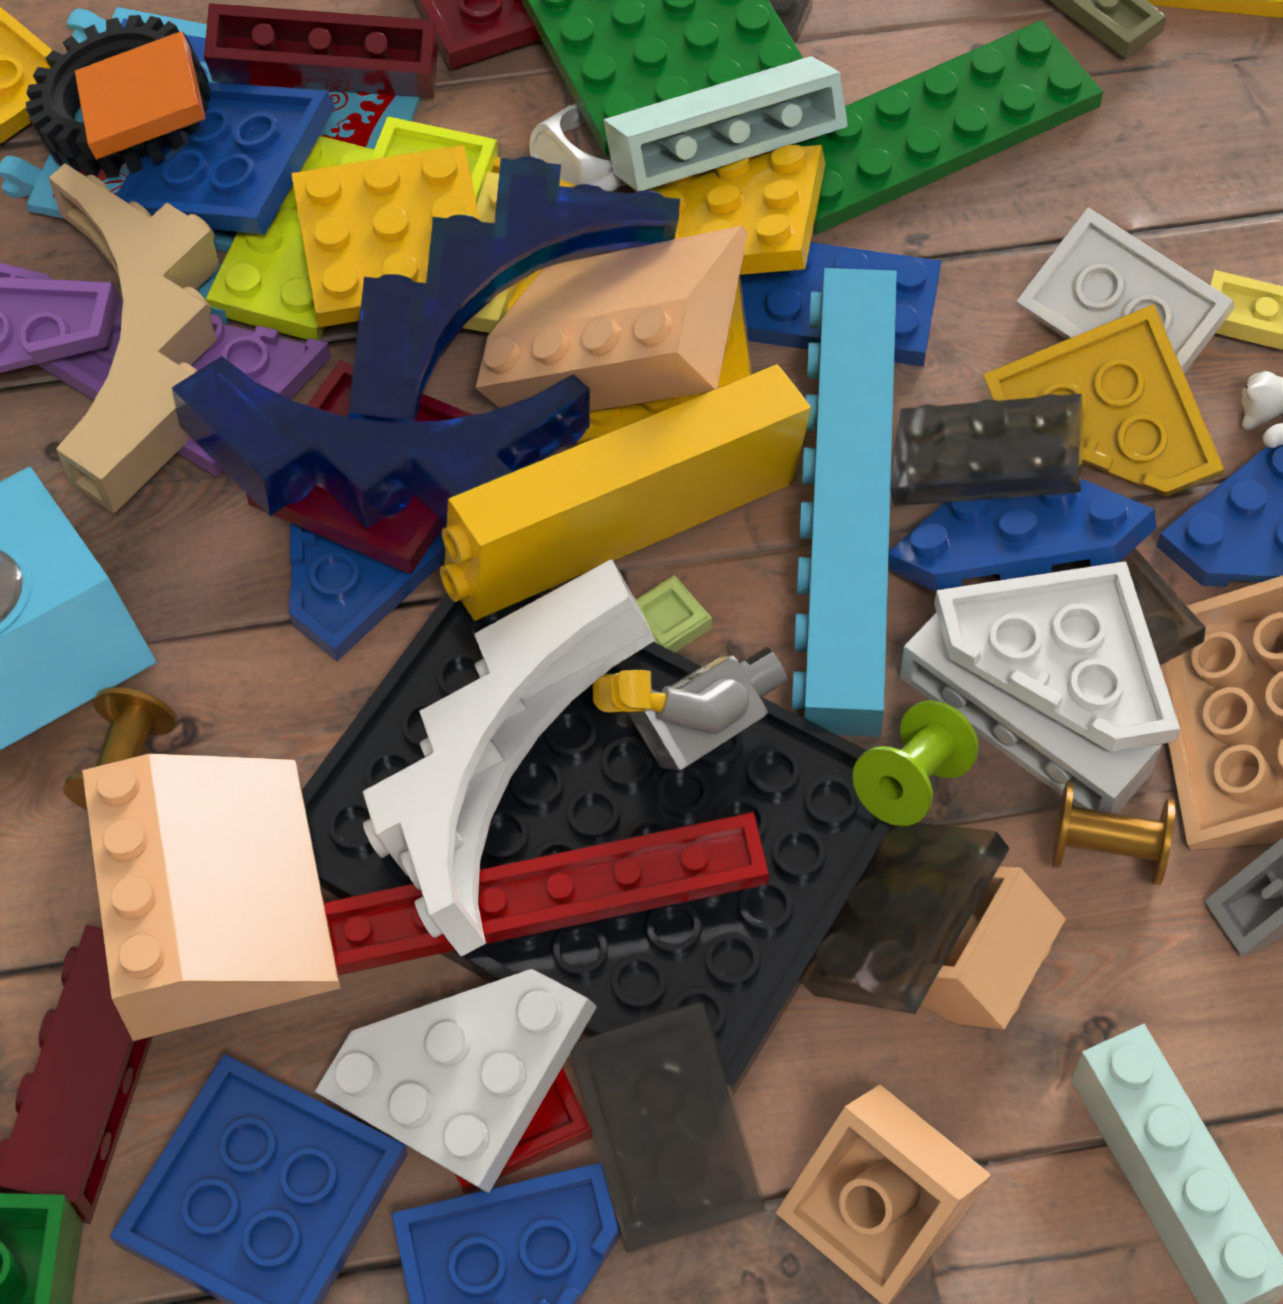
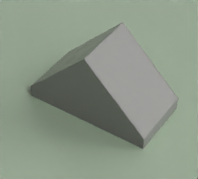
M1283 837L1204 900L1241 956H1248L1283 938Z

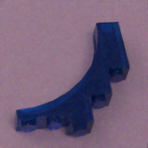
M523 156L516 159L501 158L494 223L481 222L473 216L462 214L453 215L448 218L433 217L426 283L414 282L412 279L399 274H386L379 278L364 277L349 405L350 438L411 444L420 401L435 367L460 330L473 316L499 293L538 270L579 255L621 248H636L674 240L679 221L680 199L664 197L658 192L647 190L630 194L605 191L601 187L591 184H580L574 187L559 186L561 164L546 163L544 160L532 156Z
M220 356L172 387L180 427L269 516H272L288 504L301 501L310 493L313 487L320 483L367 529L385 516H392L400 512L414 496H417L447 524L448 498L539 462L562 446L568 447L576 443L590 427V388L574 374L533 397L490 412L443 421L384 422L346 417L300 404L255 382L223 356Z

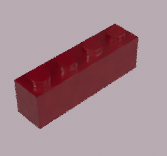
M209 3L204 59L213 82L434 98L438 56L435 20Z
M86 925L79 946H72L66 954L61 974L64 988L56 1009H49L43 1018L39 1032L41 1052L34 1072L26 1073L20 1082L15 1102L18 1117L10 1139L4 1138L0 1142V1193L65 1195L83 1223L91 1224L153 1036L136 1041L132 1040L111 997L103 928Z

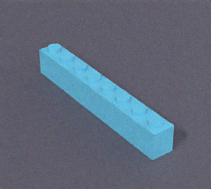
M824 268L823 292L811 291L809 328H821V342H809L807 379H819L818 395L806 394V401L811 406L806 431H815L817 433L816 448L804 447L802 484L814 485V501H801L800 539H812L811 557H799L797 595H809V614L796 613L794 647L796 652H807L806 672L793 671L792 710H804L805 719L836 735L881 737L884 714L897 271Z

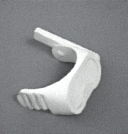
M574 103L572 106L569 105L542 121L534 128L529 141L530 155L536 166L547 175L591 190L592 202H597L621 185H627V183L614 174L611 160L600 159L581 151L564 136V131L579 127L585 120L579 107Z

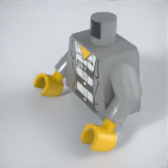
M766 647L741 663L738 662L734 655L718 657L671 686H665L661 692L651 690V671L624 670L616 674H604L593 683V702L598 709L604 712H627L660 768L680 771L767 715L768 712L761 697L787 682L788 678L776 655L770 648Z

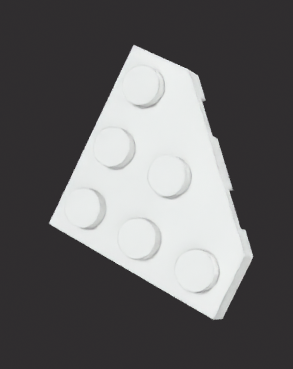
M1126 561L936 591L934 605L948 656L952 661L1110 752L1176 742L1180 726Z
M529 969L352 1030L315 1092L489 1193L597 1006L587 997L533 969Z

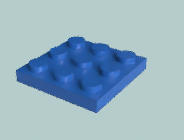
M208 82L207 84L211 91L210 99H205L208 106L205 115L206 119L198 122L200 126L194 134L180 130L179 132L185 143L177 150H174L168 144L162 146L161 150L165 159L154 164L150 155L141 158L143 170L132 174L129 172L116 196L127 203L131 201L137 202L151 216L164 204L168 203L187 216L189 214L199 216L211 229L266 234L293 185L291 173L300 172L335 106L328 92L324 90Z
M224 1054L113 1230L110 1238L116 1246L225 1304H322L408 1155L405 1144Z

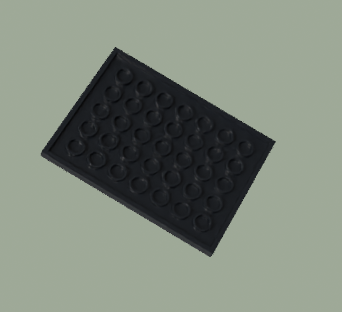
M547 589L475 621L461 600L454 602L448 594L445 595L302 789L320 885L323 889L344 899L413 884L409 876L404 873L391 854L381 858L372 847L363 827V822L371 818L363 791L425 758L420 741L427 738L428 735L420 710L480 678L475 663L484 658L475 633L553 590ZM652 642L612 667L605 674H616L624 670L651 671V690L661 692L665 686H671L702 666ZM592 684L573 699L537 738L511 776L490 822L480 860V870L754 812L769 873V884L489 943L478 947L462 957L457 951L442 953L441 955L491 983L533 969L587 997L597 1008L584 1028L583 1035L724 1113L895 830L896 825L886 823L870 813L862 804L853 785L854 765L858 758L867 751L866 749L761 697V700L767 709V715L679 771L660 768L627 712L608 713L598 709L593 702Z

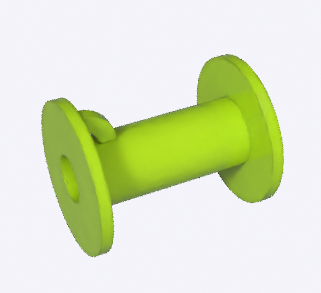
M925 700L918 702L904 714L900 724V736L904 746L901 750L887 746L874 747L864 752L854 765L853 785L857 796L870 813L886 823L896 826H910L918 823L927 815L933 802V790L929 777L931 775L941 778L959 777L968 772L977 760L979 743L973 726L959 710L941 701Z

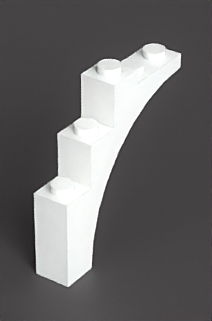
M612 559L476 632L475 637L484 658L475 663L480 678L420 710L428 735L427 738L420 741L425 758L363 791L371 817L363 822V827L372 847L381 858L391 854L404 873L409 876L415 887L422 891L423 897L415 900V906L424 926L434 938L444 934L461 957L486 944L478 906L480 860L492 816L511 776L537 738L573 699L612 667L655 641L637 600Z

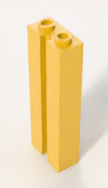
M776 364L448 498L447 527L442 530V538L445 545V565L440 567L441 580L447 594L454 602L461 600L475 621L585 574L611 559L613 561L793 484L811 406L781 367Z

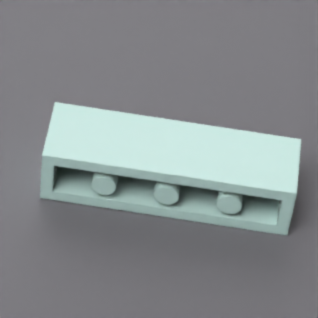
M812 56L603 119L613 172L637 192L848 127L840 72Z
M1139 1025L1082 1051L1071 1082L1197 1303H1278L1283 1296V1256L1146 1025Z

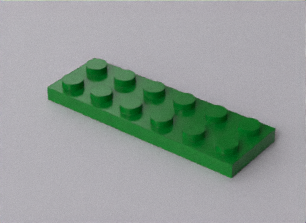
M1040 20L845 106L848 127L791 144L801 147L822 145L825 170L813 234H820L1100 107L1103 90L1048 26Z

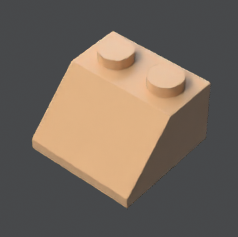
M925 864L863 971L870 979L955 1024L1005 1030L1010 1019L1018 1010L1021 1000L1041 963L1049 954L1051 945L1066 918L1022 868Z
M879 1084L844 1107L777 1209L776 1214L881 1304H891L955 1229L991 1177V1174Z

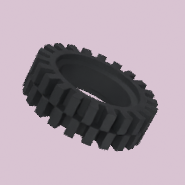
M129 15L125 27H122L118 17L106 20V31L102 33L98 32L95 25H91L83 29L88 39L78 43L71 36L62 42L67 50L66 54L62 55L54 50L51 51L45 58L51 69L43 67L36 69L33 77L37 84L28 85L26 92L30 101L25 102L26 110L30 115L29 119L55 162L60 167L65 163L78 172L82 170L85 176L94 175L97 177L102 168L107 178L119 177L121 164L125 163L131 174L143 170L141 158L150 155L154 164L165 159L161 150L162 146L168 144L174 150H177L185 143L179 132L180 130L194 134L200 126L197 122L96 159L87 143L84 122L74 120V115L81 105L75 70L179 32L175 24L168 21L164 25L159 17L150 16L144 24L140 15ZM184 34L190 47L203 109L206 115L208 106L205 99H210L211 91L207 84L209 81L187 36Z

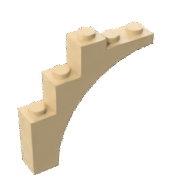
M64 163L49 177L61 216L89 237L114 268L121 285L123 307L120 340L108 377L86 415L60 443L56 451L69 484L115 514L213 417L206 393L207 383L203 376L191 365L217 341L210 317V305L196 290L220 268L213 242L215 240L214 233L209 225L195 214L187 216L168 203L164 204L151 216L137 202L131 201L127 203L111 193L108 187L96 176H84Z

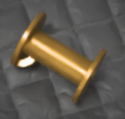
M120 687L105 688L98 691L95 695L93 706L101 717L110 722V726L95 767L141 756L148 735H164L174 730L177 722L175 712L163 701L141 691ZM83 773L71 775L65 781L64 793L73 803L87 810Z
M1066 782L1056 827L1052 867H1061L1065 846L1153 861L1152 884L1160 886L1165 876L1170 854L1175 818V801L1173 799L1165 800L1159 821L1072 806L1074 783Z

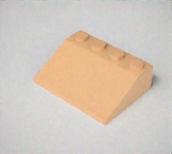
M737 226L546 266L488 335L475 388L516 423L705 393L717 389L748 232L743 226Z
M1283 575L1145 618L1180 726L1176 742L1168 744L1187 845L1191 850L1275 844L1283 837Z
M146 754L82 770L111 997L133 1041L341 988L298 767L295 760Z

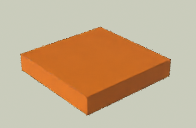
M182 31L75 70L87 143L96 159L206 119L190 47Z

